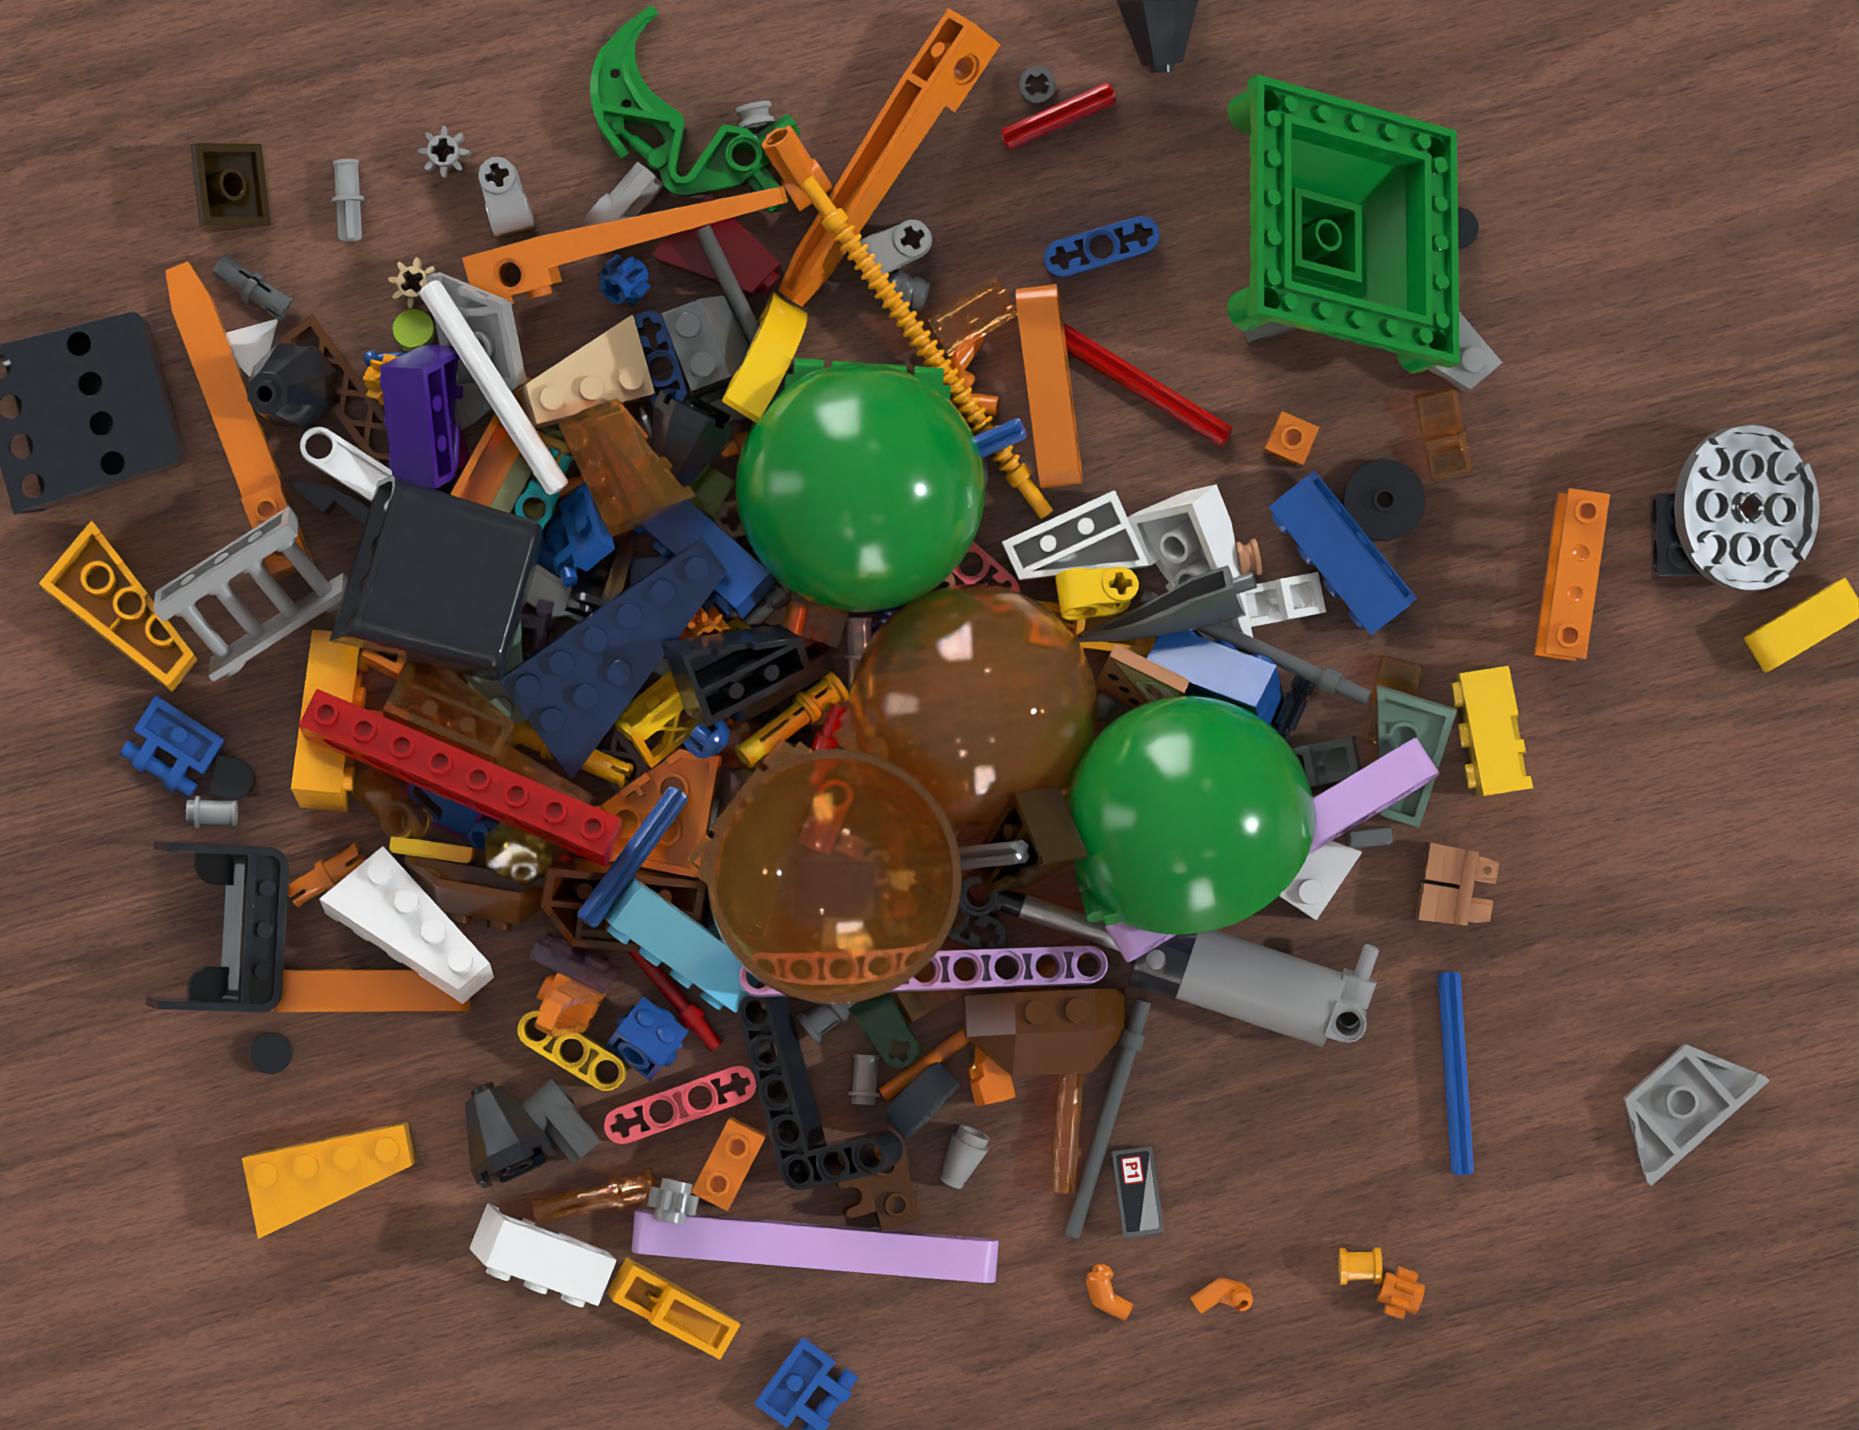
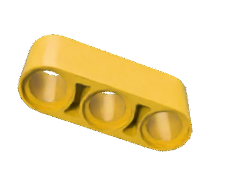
M1844 577L1755 629L1743 638L1763 672L1767 673L1859 618V598L1847 578Z
M539 1009L533 1010L520 1019L518 1036L526 1046L593 1087L602 1091H611L625 1080L627 1075L626 1062L585 1033L581 1032L552 1037L547 1034L544 1039L536 1040L528 1034L527 1024L531 1018L538 1017L541 1011ZM576 1039L582 1044L584 1053L580 1060L570 1061L564 1057L562 1045L565 1040ZM610 1060L617 1065L619 1075L615 1081L605 1082L599 1078L597 1066L601 1061Z

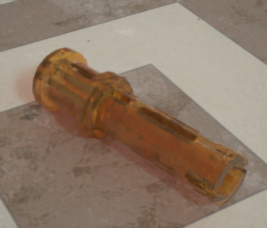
M652 1167L644 1169V1173L624 1178H620L618 1175L611 1176L610 1179H607V1184L574 1190L546 1198L533 1199L532 1204L536 1222L538 1225H542L546 1222L612 1207L614 1211L622 1212L626 1210L627 1206L647 1202L651 1187L658 1188L655 1173Z

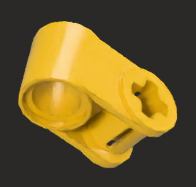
M1121 566L1096 569L1073 568L1062 571L1055 576L1061 617L1065 620L1121 615L1128 609L1131 599L1134 598L1139 587L1136 575L1130 569Z

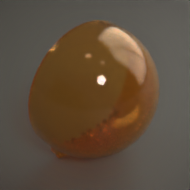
M961 584L948 586L928 592L922 597L903 605L877 629L863 650L856 666L851 684L849 709L838 718L843 725L832 736L850 756H853L857 751L859 752L861 759L857 764L884 792L905 818L910 815L917 818L912 823L913 827L932 846L942 836L950 841L960 831H990L1014 792L1058 786L1061 794H1063L1069 788L1073 774L1082 757L1094 741L1098 718L1097 687L1091 665L1078 639L1069 627L1044 605L1024 594L994 585Z
M780 739L762 761L768 769L764 772L758 768L755 770L735 798L711 826L710 829L714 832L713 838L711 839L704 835L687 859L699 869L695 877L707 886L711 913L721 938L737 961L756 979L786 996L818 1004H850L881 996L896 989L922 970L935 956L953 925L961 895L962 873L958 844L952 827L938 802L929 791L900 767L867 753L841 749L811 751L801 742L794 748L785 740Z

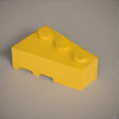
M1509 666L1456 674L1457 682L1451 683V694L1454 707H1461L1463 723L1457 724L1460 747L1468 748L1470 764H1464L1467 788H1474L1475 796H1487L1533 788L1531 776H1526L1523 753H1526L1524 739H1520L1517 721L1519 714Z

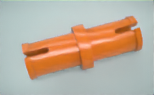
M353 843L350 847L326 862L323 859L316 862L313 870L288 883V896L292 897L294 895L295 899L292 902L296 907H301L305 902L327 889L331 890L338 882L367 860L364 853L359 855L360 847Z

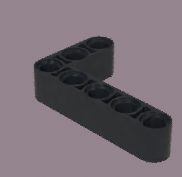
M750 995L744 997L738 1006V1017L784 1183L791 1189L805 1190L874 1175L897 1164L903 1153L902 1143L893 1132L888 1130L826 1143L787 997H754ZM761 1002L767 1009V1016L760 1009ZM771 1042H773L777 1048V1056L772 1052ZM781 1082L787 1086L788 1096L783 1092ZM792 1121L797 1125L799 1129V1136L794 1132L792 1128ZM874 1145L879 1149L881 1153V1160H879L875 1156L873 1150ZM838 1153L845 1160V1168L838 1160ZM803 1161L808 1165L810 1175L804 1171Z

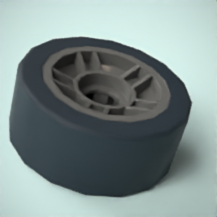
M935 1062L920 1073L895 1098L884 1112L883 1118L904 1139H907L923 1127L947 1103L959 1088V1082L939 1062Z

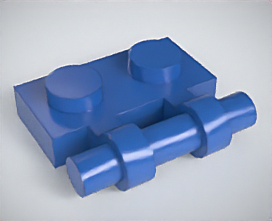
M588 480L584 481L559 502L562 515L554 513L547 522L548 528L545 531L548 545L553 546L555 553L552 561L555 573L561 577L562 584L566 587H571L578 583L576 572L579 568L585 571L590 570L615 549L599 486Z
M155 695L134 728V731L147 738L142 748L127 741L120 755L132 762L131 766L139 772L147 771L163 781L162 786L172 793L177 790L190 798L198 784L185 777L188 769L191 766L198 772L205 774L227 739L163 698ZM159 747L178 758L173 768L154 757Z
M802 1336L756 1399L754 1405L786 1428H788L797 1415L806 1422L801 1430H826L831 1424L828 1419L841 1402L846 1403L852 1395L850 1389L859 1377L848 1368H845L837 1380L829 1376L827 1373L836 1360ZM819 1385L828 1393L814 1410L805 1403Z

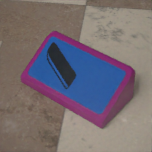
M407 782L398 809L467 841H469L468 834L470 829L485 817L484 814Z

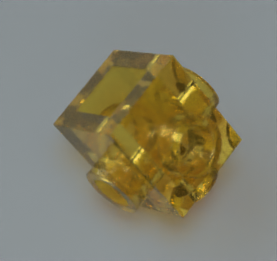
M501 822L484 837L487 866L497 871L502 877L512 879L524 887L538 875L544 874L546 866L552 863L549 842Z

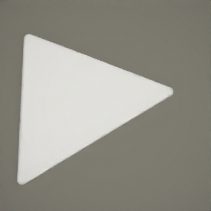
M277 319L227 332L239 367L249 377L253 367L271 349L278 322Z

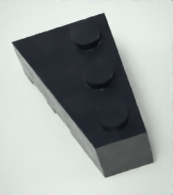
M780 624L661 642L686 714L706 727L813 673L801 636Z

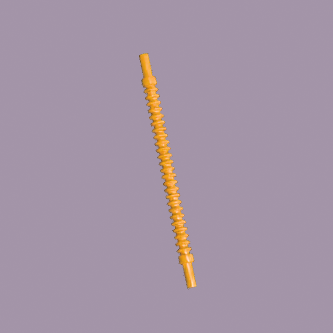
M813 175L801 183L800 187L823 217L821 223L826 231L829 233L833 231L835 234L833 240L842 243L840 250L848 251L849 256L847 260H854L856 262L854 269H860L863 272L862 280H869L868 289L876 290L875 298H881L884 302L882 308L890 309L889 318L895 317L898 321L895 326L904 329L902 336L904 338L910 337L911 342L909 346H916L918 348L916 355L925 358L923 365L944 369L943 385H951V395L953 397L951 403L959 405L958 411L961 414L964 413L966 415V422L973 425L972 433L978 432L981 434L997 427V425L993 427L990 423L993 419L992 416L986 417L984 415L986 408L977 405L979 398L971 397L972 388H965L963 386L965 379H959L956 376L958 369L950 368L951 359L945 360L942 356L944 350L936 348L938 341H931L929 339L930 330L924 331L922 329L924 322L915 319L917 312L909 311L910 302H903L901 299L903 293H897L894 290L896 283L888 282L889 273L883 274L880 270L882 263L876 264L873 260L875 254L867 253L868 244L862 245L859 240L862 236L861 234L855 235L853 233L855 226L847 224L848 216L842 208L836 209ZM1013 445L994 452L992 461L998 460L1000 462L999 471H1006L1005 479L1012 488L1017 487L1040 519L1050 514L1053 509L1031 480V470L1025 463H1019V454H1012Z

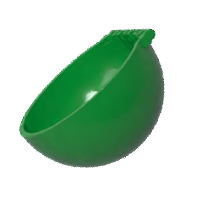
M794 358L793 374L784 375L783 390L770 401L761 419L757 423L754 422L748 431L741 449L736 472L737 510L747 541L763 566L790 591L815 604L835 610L849 612L888 610L905 605L930 592L950 576L961 563L975 539L982 519L985 502V474L980 450L974 435L964 417L950 401L951 385H943V368L914 366L913 374L907 372L905 365L832 360L831 367L824 369V360Z
M1177 696L1159 699L1136 707L1120 716L1107 726L1089 746L1073 774L1068 794L1063 795L1064 800L1070 805L1072 819L1088 854V857L1073 864L1079 891L1082 892L1081 899L1087 921L1092 923L1104 920L1106 926L1123 922L1149 932L1178 935L1203 933L1235 924L1266 907L1290 885L1306 861L1315 834L1316 814L1312 791L1303 767L1289 744L1272 726L1249 710L1211 697Z

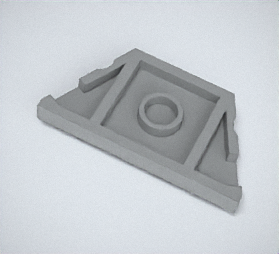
M441 272L427 275V284L435 280L442 283L512 394L527 383L511 301ZM435 319L440 345L452 346ZM458 360L456 386H463V398L455 399L454 417L456 425H461L460 430H464L474 425L493 408L463 361Z
M1683 1044L1623 1097L1645 1181L1652 1186L1765 1086L1769 1079L1764 1075Z

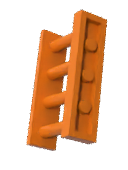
M1568 488L1567 494L1557 493L1533 656L1576 661V658H1587L1610 494Z

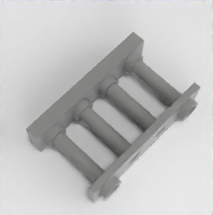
M290 506L155 591L153 611L162 622L174 615L177 617L182 616L214 654L210 657L208 674L213 682L224 675H234L245 665L247 660L324 611L330 613L340 607L348 578L344 573H341L328 582L295 542L298 536L299 518ZM275 550L276 552H283L314 590L296 603L292 601L261 563L264 557ZM241 572L243 574L249 573L280 613L260 624L228 585L229 580ZM208 593L209 595H216L247 634L227 645L194 606L196 601Z

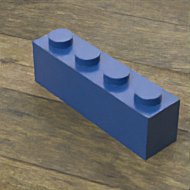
M1315 470L1269 506L1273 512L1271 517L1276 526L1283 533L1291 534L1299 544L1297 550L1300 556L1310 566L1315 564L1324 576L1323 583L1334 597H1341L1350 608L1348 611L1349 616L1361 630L1367 629L1373 635L1417 599Z
M647 472L618 503L625 514L622 522L637 536L640 537L645 532L655 542L651 545L652 549L665 561H668L703 537L726 569V574L712 591L713 595L710 597V600L726 615L734 611L743 619L776 584L771 573L680 492L677 491L676 494H671L654 486L655 479Z

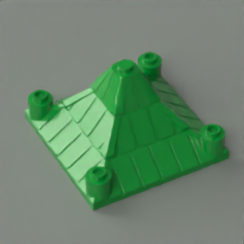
M1259 74L1247 80V90L1233 97L1228 105V116L1232 125L1239 132L1250 134L1251 160L1250 286L1232 294L1228 300L1227 310L1232 323L1242 331L1251 332L1265 324L1275 322L1315 333L1326 334L1327 336L1346 341H1354L1358 344L1374 348H1382L1396 353L1400 365L1410 373H1421L1436 365L1451 368L1460 364L1457 131Z

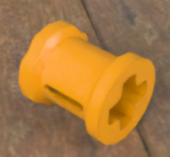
M1374 1247L1372 1252H1347L1346 1248H1339L1338 1274L1340 1285H1346L1348 1281L1373 1280L1374 1284H1382L1381 1248Z

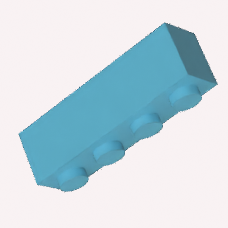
M633 877L604 917L610 924L607 931L624 944H627L630 939L641 946L638 953L653 965L658 967L661 962H664L670 966L672 970L669 975L689 989L692 983L704 990L700 996L716 1009L720 1010L725 1005L736 1013L741 1000L748 996L739 985V972L750 959L725 941L716 938L707 928ZM758 966L751 967L746 972L747 983L755 988L765 973Z

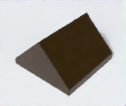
M190 144L199 227L208 233L271 225L261 144Z

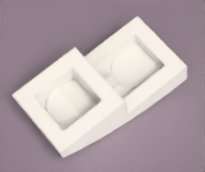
M1318 572L1259 583L1257 588L1245 592L1251 627L1326 612Z

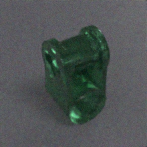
M890 992L878 993L852 1009V1013L860 1027L889 1066L905 1068L917 1060L920 1054V1044L906 1022L901 1008ZM896 1038L900 1043L906 1041L910 1043L911 1048L907 1050L909 1058L905 1061L901 1056L894 1058L890 1053L895 1048L893 1040Z

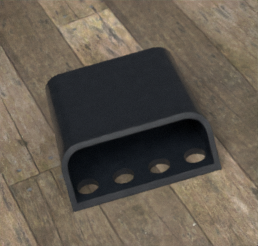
M127 312L0 344V361L8 373L6 377L0 378V401L3 397L13 394L19 411V415L14 418H6L0 412V468L14 515L39 513L51 507L162 473L184 464L186 451L152 330L148 321L138 313ZM20 434H25L31 453L25 458H18L11 451L10 445L12 440ZM30 474L37 475L41 495L36 498L27 497L22 491V482Z
M391 475L379 480L329 641L490 681L500 680L506 670L542 549L543 530L541 525L536 521L415 484L397 476ZM389 501L388 507H387V510H386V513H385V512H384V506H385L386 502ZM375 540H377V543H376V546H375V549H374V553H373L372 546H373V543L375 542ZM363 579H365L364 586L361 592V583Z

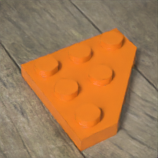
M678 749L649 772L644 773L611 799L596 807L620 817L624 829L609 861L614 862L667 788L676 787L685 793L688 797V802L641 867L701 878L723 756L713 755L706 759H701L690 753L688 749Z

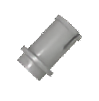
M195 796V800H187L186 824H194L195 829H199L200 825H232V827H236L238 820L237 800H201L200 796Z
M853 1054L852 1091H848V1095L852 1096L851 1104L876 1105V1097H880V1093H876L879 1056Z

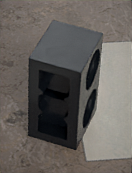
M1657 493L1650 496L1652 578L1695 577L1700 575V572L1687 557L1676 531L1674 515L1675 493Z

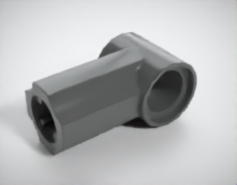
M551 1078L521 1103L523 1109L544 1131L548 1132L573 1164L601 1142L598 1135L574 1108L576 1104L554 1078Z

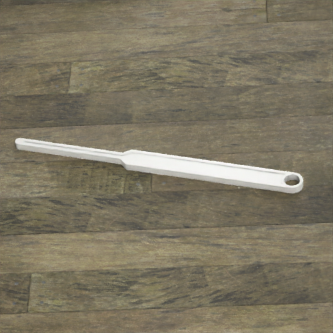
M311 428L301 438L300 451L308 463L370 503L372 502L378 481L392 475V470L326 428ZM315 434L327 436L332 443L331 453L322 459L311 457L305 448L306 441L310 436ZM389 501L384 506V512L387 510ZM537 564L526 603L551 619L569 617L576 623H579L585 618L565 611L572 586H564L560 578ZM662 658L653 672L663 677L670 671L668 661Z

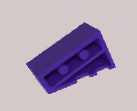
M424 344L380 366V387L383 391L385 407L384 425L388 433L390 451L388 462L392 475L431 489H436L455 479L458 472L461 425H454L455 399L463 398V386H456L458 360H461L453 346Z

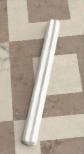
M435 280L426 284L421 289L420 296L546 493L552 495L559 492L568 484V480L442 283Z

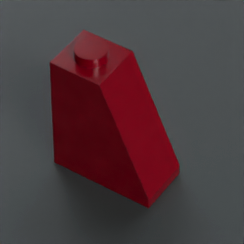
M709 194L701 203L715 199ZM733 217L710 224L742 292L754 296L759 290L763 294L767 293L781 278L777 273L782 267L780 262ZM706 225L669 235L652 253L654 258L661 264L720 284L695 233L696 230Z

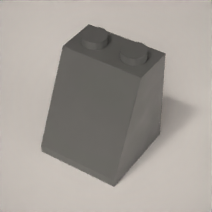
M726 295L701 298L662 313L694 396L698 398L728 387L734 373L742 365L750 344Z

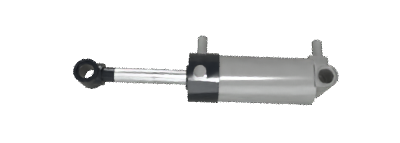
M976 868L966 873L958 889L959 904L964 911L971 915L982 916L990 914L997 917L999 911L1119 951L1105 928L1106 923L1104 920L1093 923L1087 921L1086 914L1015 890L994 892L985 900H977L969 892V887L972 884L982 883ZM1217 930L1195 934H1178L1131 961L1130 964L1133 965L1127 984L1173 1000L1177 998L1323 1047L1327 1037L1340 1042L1351 1043L1360 1039L1365 1033L1367 1009L1377 984L1376 980L1370 976L1379 950L1373 945H1364L1355 971L1343 968V971L1339 972ZM1352 1012L1356 1016L1348 1019L1341 1017L1340 1014Z

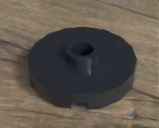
M1380 459L1366 463L1352 474L1344 488L1343 506L1371 540L1390 541L1405 536L1417 526L1424 513L1425 493L1421 480L1411 468L1398 461ZM1382 492L1388 493L1392 498V503L1387 508L1381 507L1377 502V497Z

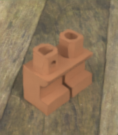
M1427 842L1421 878L1456 884L1457 887L1452 888L1420 882L1415 919L1468 926V922H1490L1493 900L1475 898L1472 895L1475 881L1496 884L1499 863L1485 857H1479V852Z

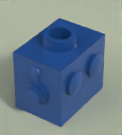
M643 996L636 1006L629 1008L628 1014H621L614 1023L617 1030L605 1047L651 1081L662 1066H671L677 1058L675 1055L676 1051L683 1047L682 1040L689 1031L677 1023L669 1011L655 1006Z

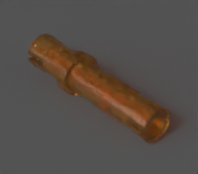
M1084 1073L1058 1074L1055 1135L1053 1146L1049 1147V1155H1052V1175L1049 1192L1076 1193L1077 1160L1082 1154V1149L1078 1148Z

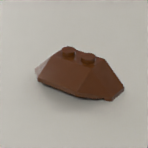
M405 855L404 864L423 891L443 912H447V917L451 921L471 924V918L478 917L488 919L487 927L511 931L512 924H522L542 910L540 903L545 877L447 860Z
M575 858L546 866L540 906L571 947L638 952L641 948L640 945L631 939L627 944H624L607 931L610 924L605 918L602 919L598 926L591 927L577 916L582 905L614 863L612 861H609L607 867L589 859ZM643 867L639 868L634 875L636 879L695 921H700L707 882L705 879Z
M1125 988L963 996L965 1038L976 1045L1010 1076L1093 1072L1119 1040L1123 1029L1126 1030Z

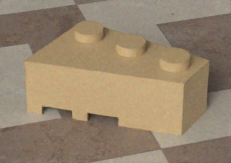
M633 314L540 374L519 390L524 412L535 429L646 401L655 394Z

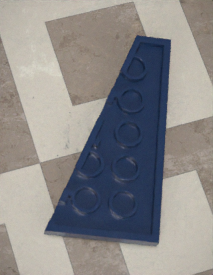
M703 537L505 673L499 680L571 780L665 656L661 642L676 640L726 574L725 567Z

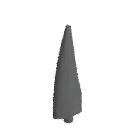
M1229 565L1197 575L1134 610L1078 634L1079 642H1103L1151 638L1208 627L1246 616L1240 593L1257 588L1254 575L1250 572L1233 578Z

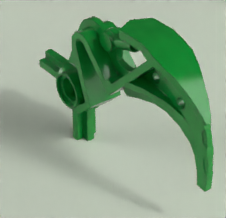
M653 5L630 19L611 37L604 47L602 46L595 59L591 73V104L599 133L616 157L621 159L629 154L617 137L620 135L629 142L628 145L647 160L651 170L660 173L664 187L671 194L679 197H690L737 186H745L747 184L754 192L780 187L768 170L771 163L761 143L764 142L769 133L777 128H784L790 125L797 136L801 133L796 122L788 113L757 135L750 132L748 128L723 124L689 174L685 177L677 175L686 129L685 117H682V113L665 103L648 88L641 78L635 58V45L639 35L652 20L659 16ZM615 70L619 71L620 76L618 78H612L610 76L611 72ZM629 101L632 105L630 108L622 107L623 102ZM624 123L658 129L663 136L665 144L654 150L640 137L629 133L625 129ZM740 151H749L756 157L753 163L748 166L737 165L733 158ZM787 203L779 204L766 209L769 211L770 214H773L775 211L778 212L782 208H784V205Z

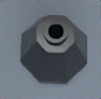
M1116 0L1141 65L1150 66V73L1175 71L1174 64L1182 63L1184 60L1198 0Z
M277 344L253 367L248 382V401L260 415L274 426L305 429L313 427L336 405V394H333V385L337 383V371L315 345Z
M666 388L660 391L654 404L648 474L655 479L654 486L665 492L676 494L678 489L686 491L697 481L736 438L742 423L738 420L728 422L731 417L730 414L697 397L686 394L683 401L675 399L677 391Z
M489 1082L476 1087L470 1092L472 1097L465 1102L470 1168L477 1185L482 1188L491 1187L493 1185L490 1178L497 1176L501 1183L511 1181L546 1163L543 1154L546 1153L550 1157L558 1154L551 1137L529 1116L521 1104L503 1085L495 1087L493 1082Z

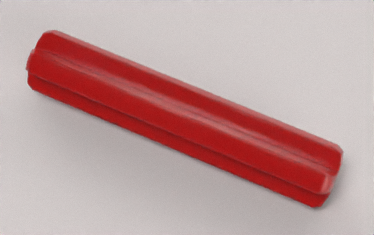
M1109 83L1099 85L1003 128L1000 132L1001 138L1008 150L1015 149L1116 103L1115 92Z

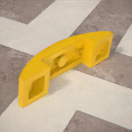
M772 292L758 320V323H760L742 365L734 373L722 402L755 423L761 419L799 346L807 323L808 314L775 292Z

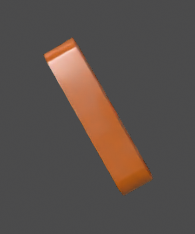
M1051 284L1016 289L1017 314L1040 487L1044 489L1082 484V465L1058 285Z
M284 969L282 998L271 1012L471 1010V998L462 1004L419 976V973L413 969Z

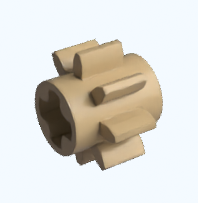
M417 257L413 261V266L406 267L403 263L398 262V268L401 270L398 277L388 278V281L397 285L399 289L393 294V299L398 301L406 296L408 298V308L412 310L416 306V301L423 299L420 296V292L416 293L412 289L405 290L410 285L407 278L412 274L416 278L423 276L424 278L419 282L423 288L427 284L426 276L437 271L433 266L423 271L421 269V260Z

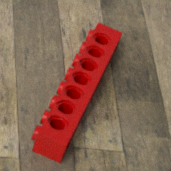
M317 688L299 724L304 738L605 867H607L624 830L620 817Z

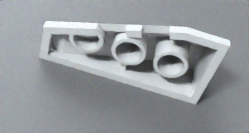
M1217 484L1182 492L1127 517L1148 564L1151 566L1155 563L1169 582L1165 586L1168 591L1189 578L1229 565L1233 578L1241 576L1232 523ZM1245 592L1240 593L1246 616L1226 621L1222 624L1253 637ZM1199 632L1201 636L1207 640L1213 642L1217 640L1211 636ZM1237 649V651L1248 654L1242 650Z

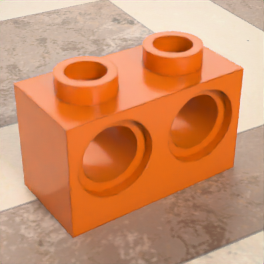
M730 1116L691 1193L728 1211L767 1134Z

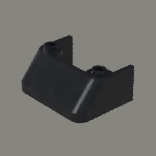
M154 841V849L195 852L194 869L197 876L208 884L225 885L221 967L205 966L197 969L189 978L187 998L146 997V1006L161 1010L264 1013L274 1009L282 998L289 875V864L286 856L280 850L272 847Z

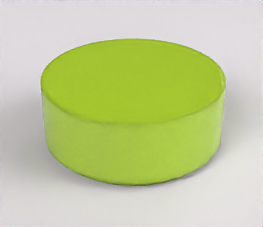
M410 309L397 316L393 324V334L398 346L410 352L424 344L431 345L435 338V328L431 317L427 313L418 309Z

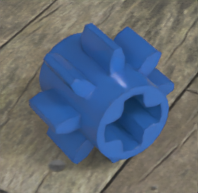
M616 254L598 272V276L601 278L599 285L601 293L608 301L616 305L625 300L632 307L644 297L643 294L650 288V285L646 282L648 280L647 268L639 259L632 256L623 261Z

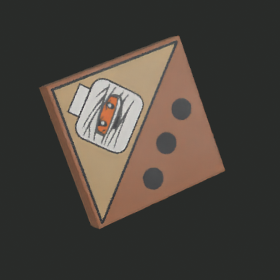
M1115 644L1093 688L1136 708L1155 700L1183 696L1190 681Z

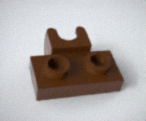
M873 1146L875 1156L881 1160L879 1149ZM903 1153L897 1164L874 1175L834 1183L836 1187L843 1189L853 1187L857 1191L858 1197L855 1203L844 1207L842 1210L845 1219H852L875 1212L880 1230L921 1219Z

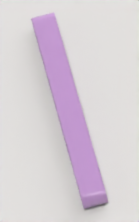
M1417 738L1401 745L1313 798L1316 824L1312 846L1308 855L1426 785L1440 774ZM1123 922L1105 926L1127 963L1175 936L1141 930Z
M1094 946L757 957L750 959L743 965L739 972L738 981L741 989L746 994L754 997L1077 986L1093 984L1103 978L1107 972L1108 961L1103 951ZM1081 955H1091L1097 961L1098 969L1094 976L1087 977L1079 972L1077 960ZM1040 956H1049L1054 959L1057 965L1054 977L1043 978L1038 974L1036 961ZM1006 957L1014 962L1016 973L1012 979H1001L995 973L994 967L998 958ZM967 959L972 962L975 968L972 980L961 981L954 975L953 966L956 960ZM924 960L932 965L934 975L930 982L922 983L913 977L912 966L916 961ZM885 962L890 965L893 976L889 983L878 984L872 979L870 971L874 963ZM843 963L849 967L852 976L847 985L840 986L831 981L829 969L832 965ZM793 965H803L809 970L811 977L810 982L806 986L795 987L789 982L787 974L789 968ZM754 966L763 967L768 972L769 983L760 989L751 987L746 980L748 969Z
M639 1209L635 1210L631 1248V1251L634 1253L978 1283L996 1282L999 1241L994 1239L707 1214L686 1215L684 1225L654 1219L655 1210Z

